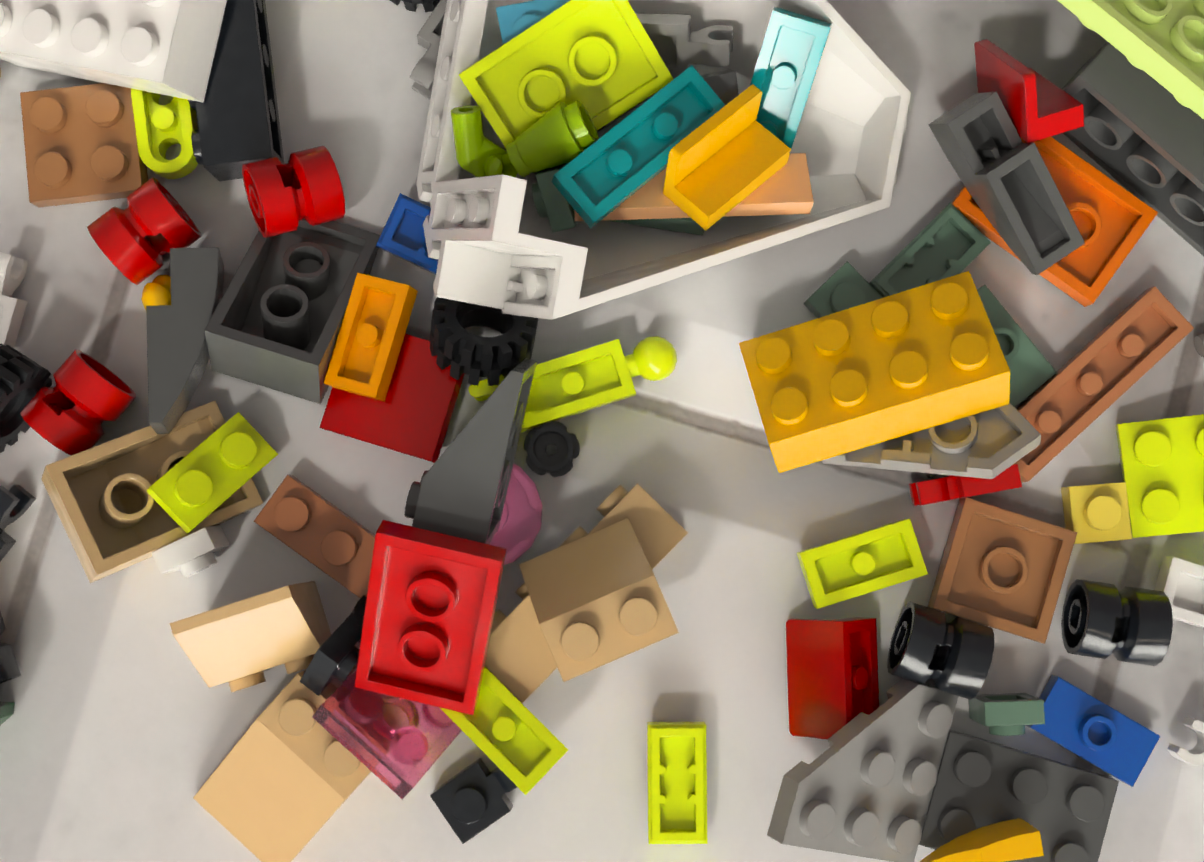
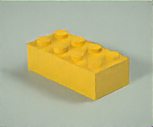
M969 271L739 343L767 440L779 473L1008 405L1010 401V369Z

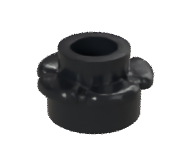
M557 421L542 424V427L539 429L533 428L530 430L523 444L524 450L528 454L526 456V463L529 468L538 475L548 473L552 477H560L567 474L573 468L572 461L578 457L580 451L576 435L569 433L567 427ZM549 444H554L557 447V452L554 455L546 453V447Z

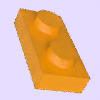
M357 272L323 384L385 402L418 291L407 284Z

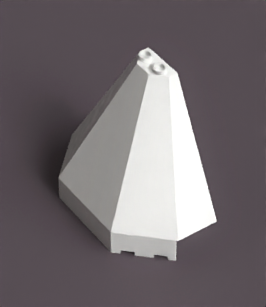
M534 0L446 1L416 182L419 200L430 202L431 208L430 216L427 215L423 222L428 258L438 259L436 277L433 282L435 297L502 309V314L553 320L890 207L892 192L897 182L896 171L902 139L907 127V112L911 92L827 0H628L635 13L691 15V31H699L714 25L733 27V51L730 52L729 66L691 65L700 75L727 69L735 70L739 94L750 86L774 7L832 24L790 154L806 153L814 203L810 214L722 217L708 230H704L703 236L612 221H600L591 229L584 221H579L574 228L552 233L548 217L540 218L533 200L532 184L538 183L535 176L538 172L530 173L526 177H521L519 174L516 177L507 175L473 176L457 162L451 110L453 108L466 105L478 106L461 80L459 73L503 45L496 7ZM481 111L483 136L506 151L505 146Z

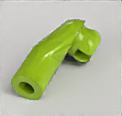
M466 105L453 108L451 110V119L458 164L475 177L494 175L516 177L518 173L513 167L507 151L483 136L480 107Z

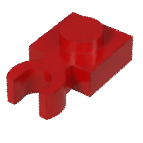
M1018 464L1011 465L993 479L947 476L909 483L913 506L1022 487Z

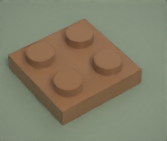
M100 83L20 92L30 203L41 208L127 198V196L148 181L147 166L141 160L138 152L131 88Z
M967 497L960 498L928 607L1045 644L1077 532Z

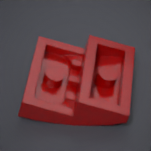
M405 334L385 402L332 387L319 428L435 463L439 458L465 373L462 374L459 380L454 379L450 376L451 365L441 370L436 364L437 355H431L430 341Z

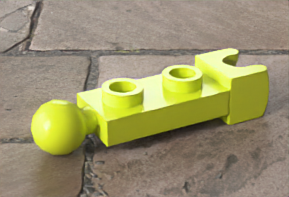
M652 336L641 340L634 348L633 354L624 356L620 341L616 339L537 364L521 433L548 422L560 420L635 396L636 391L632 377L640 375L650 381H659L670 376L677 363L676 350L665 338ZM502 374L500 375L499 385L505 379ZM485 379L479 381L478 386L471 384L468 390L470 395L477 401H486L499 385L488 386V380Z

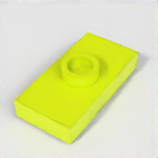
M647 722L649 844H708L705 722Z

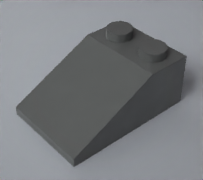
M304 219L299 221L297 230L265 238L258 231L204 330L211 370L321 404L329 387L323 383L357 272L370 275L379 249L376 247V244L381 235L337 221L313 226Z
M524 359L511 370L430 470L424 471L421 481H414L412 483L404 514L405 517L413 519L412 527L490 544L500 526L537 361Z

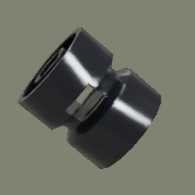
M1076 579L1071 584L1066 594L1061 620L1063 644L1068 653L1106 659L1113 653L1119 661L1150 666L1158 665L1165 657L1171 641L1173 627L1172 607L1168 596L1163 591L1125 586L1119 592L1114 584Z
M909 602L901 612L891 638L887 659L888 673L919 684H923L932 678L935 688L971 700L976 697L988 675L994 651L993 629L960 617H956L953 621L947 623L944 612Z

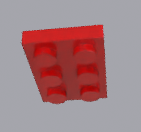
M382 520L375 535L354 687L473 715L479 698L507 549Z

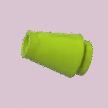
M577 100L568 106L564 102H560L520 134L516 140L507 144L506 151L517 173L524 177L530 173H536L571 162L596 142L599 136L590 115L580 101Z

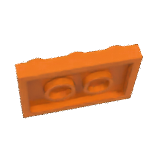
M1047 137L1034 141L1085 244L1039 275L1078 303L1087 307L1098 298L1158 212L1057 140ZM963 186L951 204L983 235L1020 260L986 218L966 187Z

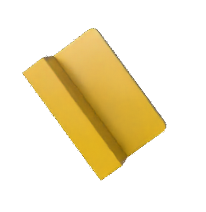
M754 84L750 85L677 143L669 152L663 194L705 231L788 162L791 148L756 121L763 92Z

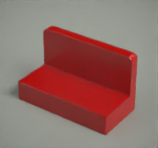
M988 39L974 43L978 93L997 91L1020 138L1025 142L1031 143L1084 127V108L1081 102L1032 68H1028Z
M854 617L835 620L790 619L786 622L789 732L791 735L829 739L859 713L863 712L870 715L879 708L876 618Z

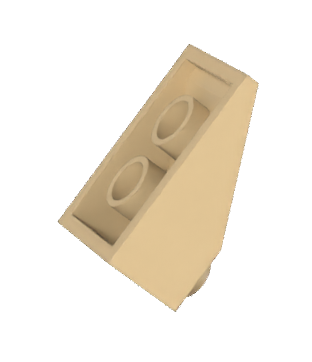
M216 401L184 412L170 434L157 435L150 425L45 466L41 480L90 583L152 557V552L204 527L220 525L263 504L251 478L187 534L146 492L152 484L226 423Z
M306 670L297 673L259 715L193 797L261 862H291L397 744L332 683L319 696L303 685L300 680Z

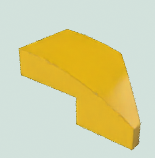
M1022 818L994 823L963 834L940 846L920 862H1006L1044 856L1040 831Z

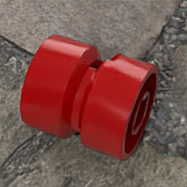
M325 146L293 152L290 154L288 163L285 164L277 157L243 164L242 175L247 199L256 225L263 237L268 238L295 231L298 228L299 221L303 219L314 226L344 218L345 199L343 188L334 160Z
M154 177L127 196L128 208L123 210L114 206L87 226L93 240L106 257L127 279L136 285L140 284L164 265L163 255L165 253L170 254V248H187L202 237L199 229L186 211Z
M75 349L54 373L56 386L54 388L43 386L20 414L25 422L41 437L72 456L93 448L104 435L103 421L115 422L134 401L136 394L123 380L88 354Z

